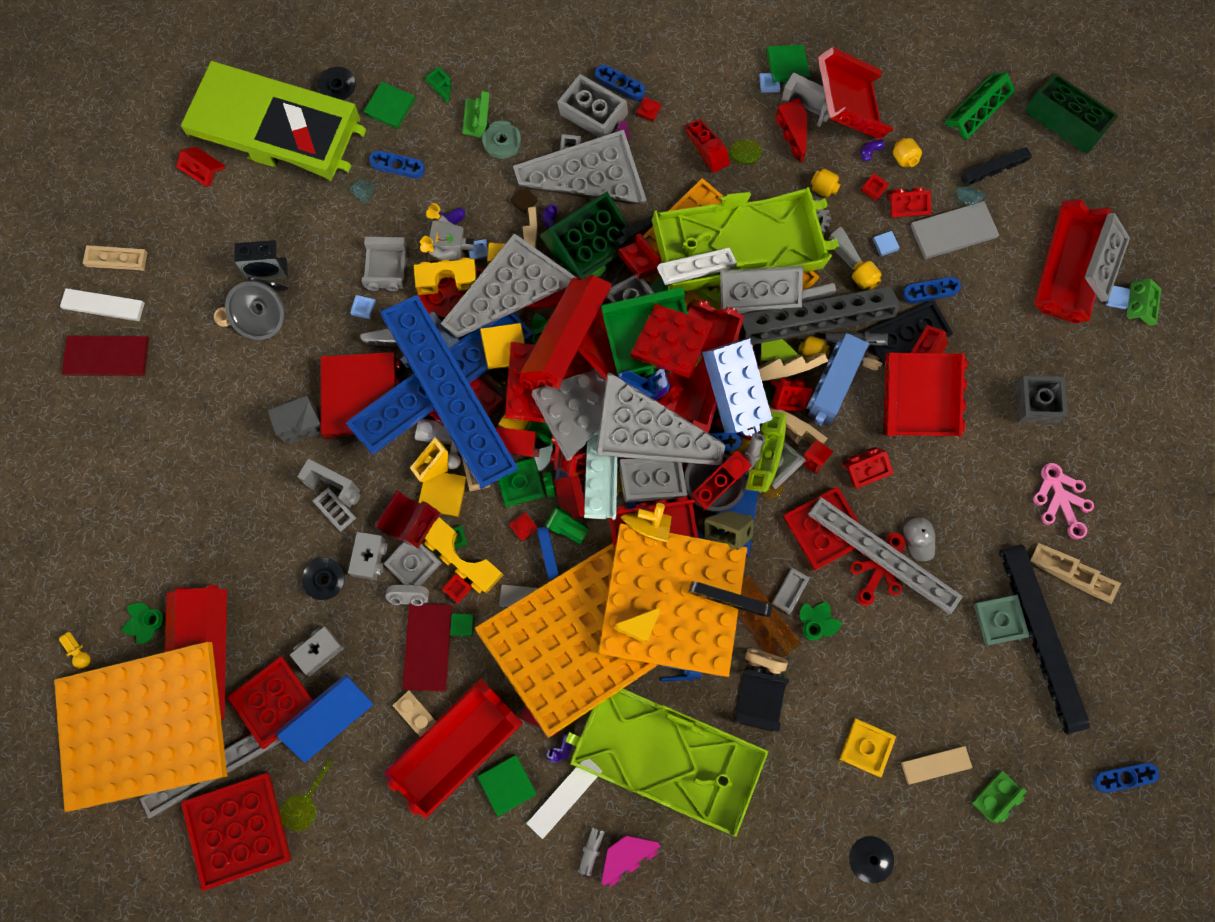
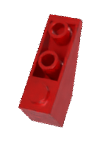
M796 99L778 106L775 121L778 126L782 127L784 139L786 142L789 141L791 145L792 155L794 158L797 157L801 163L804 161L806 154L807 113L800 99Z
M701 119L684 126V130L701 158L713 173L730 165L726 146Z
M737 450L691 495L706 510L753 465Z

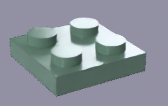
M1018 595L974 604L985 646L1030 637Z

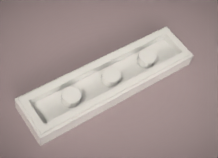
M725 248L660 263L657 269L664 284L668 285L718 273L723 270L734 269L737 267V261L731 249Z
M65 289L60 307L66 310L140 321L145 303L140 300Z
M590 759L580 762L582 766L598 773L602 772ZM576 767L526 824L543 839L598 776Z

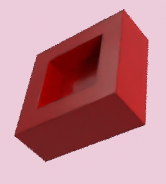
M644 97L636 115L654 122L662 104Z
M873 173L861 191L877 201L886 191L889 183Z
M526 512L509 524L522 542L535 533L538 528Z
M457 574L442 588L457 604L473 589Z

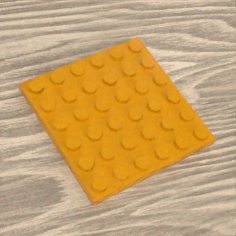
M620 524L598 654L729 677L738 609L692 595L688 591L691 581H696L741 595L747 547H741L739 550L730 548L726 543L669 533L668 542L647 537L626 524ZM659 608L660 614L646 643L618 632L614 628L618 623Z

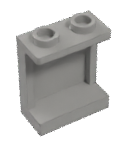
M793 72L784 87L780 105L800 99L805 109L819 115L817 126L820 127L823 121L827 123L830 117L824 87Z
M365 237L364 245L367 250L365 274L362 277L364 287L371 291H377L379 288H386L389 291L404 289L407 256L405 238Z
M310 459L306 461L297 476L307 487L315 490L320 480L342 490L338 498L348 508H351L352 504L355 505L360 498V490L353 481Z

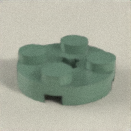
M508 121L493 122L489 125L486 132L484 131L482 136L484 149L488 152L489 156L498 159H505L516 155L521 146V135L518 128L512 126ZM500 137H504L506 140L504 143L497 142V140H500Z

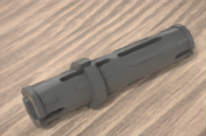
M865 331V333L826 332L827 345L837 344L839 338L843 340L846 333L868 342L869 345L887 346L888 333H869V331Z

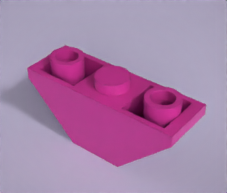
M626 835L611 845L607 850L602 884L604 886L606 884H609L610 887L622 879L620 875L626 870L629 873L636 870L640 866L638 862L646 857L647 860L653 858L659 853L657 850L661 847L659 843Z

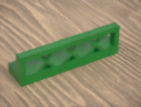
M992 73L944 120L948 127H957L961 137L968 139L1015 92L1008 73ZM1005 84L1007 91L1002 95V86ZM995 96L993 105L989 107L990 98ZM983 108L981 117L976 119L978 110ZM970 120L969 129L966 131L964 124Z

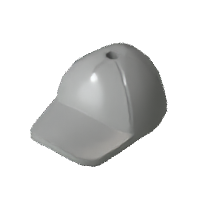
M922 517L912 518L907 521L903 533L911 557L915 561L920 562L933 559L936 536L931 522Z

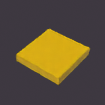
M521 323L480 329L488 369L507 367L509 365L510 343H525Z
M443 473L424 481L419 503L422 501L427 502L438 510L440 515L459 518L467 477Z
M854 718L839 760L881 778L896 736Z

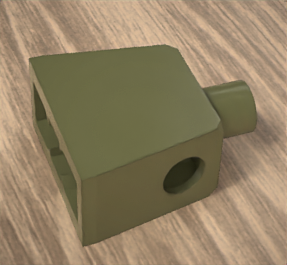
M734 511L719 513L705 519L704 538L710 541L726 543L730 548L739 550L752 539L754 520L749 514L743 515Z

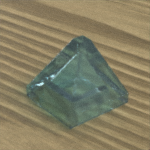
M358 179L350 187V191L367 205L376 185Z
M960 187L957 189L958 199L970 206L975 205L987 196L986 193L974 187Z

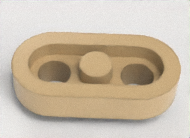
M748 648L746 651L745 659L752 666H764L768 668V671L780 674L781 671H786L788 661L782 657L754 648Z

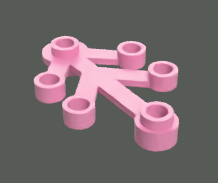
M1055 463L1046 464L1041 470V476L1044 481L1039 492L1034 495L1033 501L1036 505L1045 504L1047 502L1046 495L1051 485L1055 493L1047 511L1042 514L1041 521L1046 525L1052 524L1056 519L1055 514L1060 505L1069 525L1067 529L1069 537L1079 540L1086 536L1087 527L1085 524L1077 522L1070 503L1079 506L1081 511L1085 513L1094 509V503L1089 499L1084 500L1064 490L1061 484L1070 486L1075 493H1081L1086 489L1083 481L1064 475L1061 467ZM1049 470L1054 472V477L1048 474ZM1077 483L1081 485V490H1078L1075 485ZM1038 495L1043 497V502L1037 500ZM1084 503H1088L1090 509H1086ZM1046 515L1051 516L1050 522L1045 519ZM1073 528L1078 529V535L1073 533Z

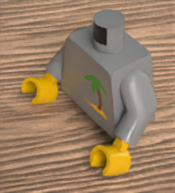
M432 203L426 211V216L436 220L432 222L430 236H424L420 241L421 251H428V261H456L461 259L462 250L474 251V239L464 238V228L449 222L442 214L439 215L440 207Z

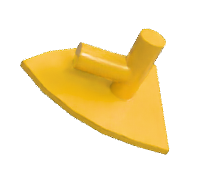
M657 503L654 512L639 509L638 512L621 516V519L635 531L647 537L668 542L672 516L663 514L664 504Z

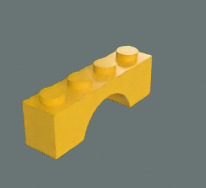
M439 517L426 535L424 544L432 551L437 549L442 554L439 558L448 566L450 563L454 564L457 567L455 572L463 579L468 577L473 581L471 586L478 593L484 591L487 594L501 579L503 574L487 559L478 563H468L461 560L454 547L457 533Z

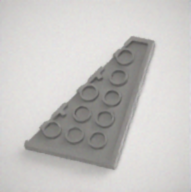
M624 130L513 166L518 184L521 187L599 197L608 191L613 200L641 204L647 203Z
M513 234L440 325L450 334L459 338L567 288L571 279L575 278V276L519 236Z
M596 369L564 379L560 389L543 386L532 390V397L567 461L571 460L575 453L586 444V441L591 439L600 429L606 380Z
M607 373L597 455L722 465L725 450L723 442L614 374Z

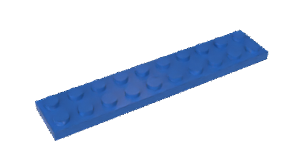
M418 295L381 311V317L480 489L517 471L516 463Z
M514 312L474 330L449 348L469 384L490 370L487 367L480 329L521 323L524 342L526 343L532 339L534 333ZM413 374L348 420L346 425L367 450L374 455L435 409L415 374Z

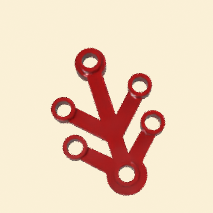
M890 533L884 539L886 543L900 553L905 548V539L899 533ZM893 539L898 541V546L892 544ZM873 560L866 562L855 561L850 566V571L854 575H859L863 571L876 568L866 588L860 590L856 595L857 602L862 606H869L873 603L875 599L873 592L883 573L888 583V593L892 596H897L902 592V586L897 583L895 576ZM854 565H859L861 570L859 572L855 571ZM892 586H896L898 588L897 593H894L892 591ZM864 593L870 596L869 600L863 598Z

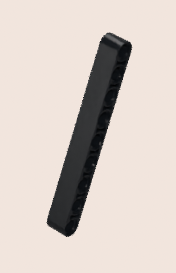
M1022 544L1000 549L999 555L1004 560L1002 564L1007 577H1010V586L1013 594L1018 595L1029 638L1033 640L1032 646L1035 655L1041 662L1039 666L1044 679L1049 684L1047 688L1052 701H1055L1056 713L1059 721L1064 726L1062 729L1067 735L1089 729L1090 722L1027 551Z

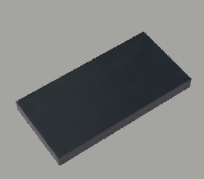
M935 300L863 331V333L865 331H869V333H888L887 346L870 345L874 355L880 358L881 367L885 365V353H911L927 325L946 331L947 338L953 335Z

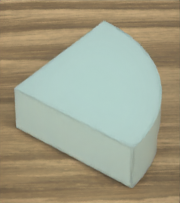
M552 445L541 448L539 450V458L534 457L538 471L544 470L549 465L551 451H553Z

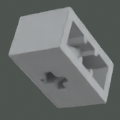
M357 532L348 570L349 575L377 581L378 575L381 576L383 570V563H381L382 555H385L387 552V543L382 536ZM370 553L373 555V558L365 559V555L368 556Z
M325 626L314 630L310 635L311 638L306 642L302 641L293 648L294 652L290 654L305 675H313L344 649L333 633ZM314 646L318 647V654L313 653L315 651Z

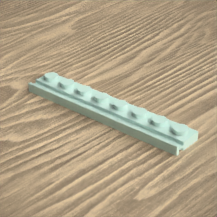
M598 430L591 439L587 440L584 518H612L616 520L617 457L597 455Z

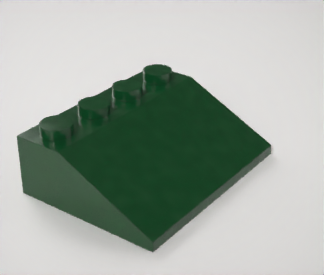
M1056 73L1039 89L1024 110L1028 113L1029 117L1037 119L1044 124L1045 128L1053 130L1059 134L1061 139L1071 142L1079 151L1087 154L1119 116Z
M607 191L543 232L540 237L550 253L575 277L582 280L619 256V249L626 246L624 244L617 247L614 241L621 237L620 230L629 227Z

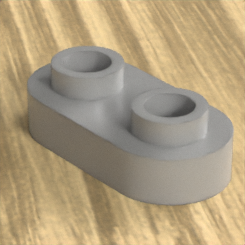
M391 585L386 591V599L393 605L410 603L415 606H421L427 603L429 598V590L417 585Z

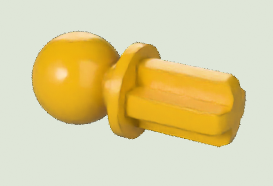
M67 632L59 637V641L68 652L66 655L72 654V664L78 669L86 668L90 663V656L88 653L80 651L83 645L78 644L71 632Z

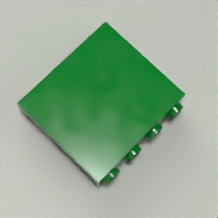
M683 287L601 305L617 376L621 372L629 370L641 377L650 378L653 373L662 369L631 358V352L655 304L688 314ZM700 355V357H699V360H698L696 366H697L698 363H700V361H701V355Z

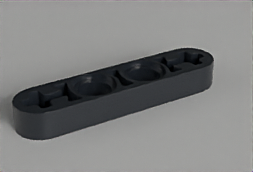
M1024 147L972 168L962 174L960 178L967 187L984 180L987 176L991 177L999 174L1004 169L1008 170L1026 163L1032 158L1029 149Z
M691 581L688 591L692 595L759 616H771L773 606L768 603L704 583Z

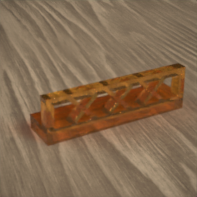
M749 575L743 578L742 596L772 605ZM774 607L770 617L755 614V619H750L746 611L738 609L739 617L766 652L778 656L773 650V643H777L784 650L779 655V657L783 658L802 644ZM760 625L768 629V637L760 633Z

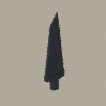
M653 216L621 229V237L614 241L615 245L620 247L624 244L625 246L634 244L637 234L643 236L653 226Z

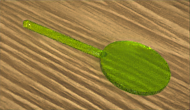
M739 140L727 152L732 155L735 161L741 164H752L760 159L762 149L754 140Z
M331 759L328 760L306 796L294 795L284 802L280 815L282 823L289 830L303 831L313 823L316 816V807L310 797L332 764Z

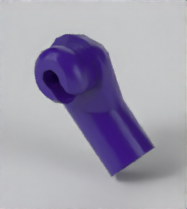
M883 140L866 143L860 151L862 161H870L873 151L884 149Z
M554 204L546 207L542 216V222L547 230L555 225L554 220L558 208Z
M458 207L449 214L442 212L438 214H442L449 222L456 225L464 219L465 210Z
M563 734L560 746L548 750V760L558 763L570 755L572 744L565 742L568 735Z

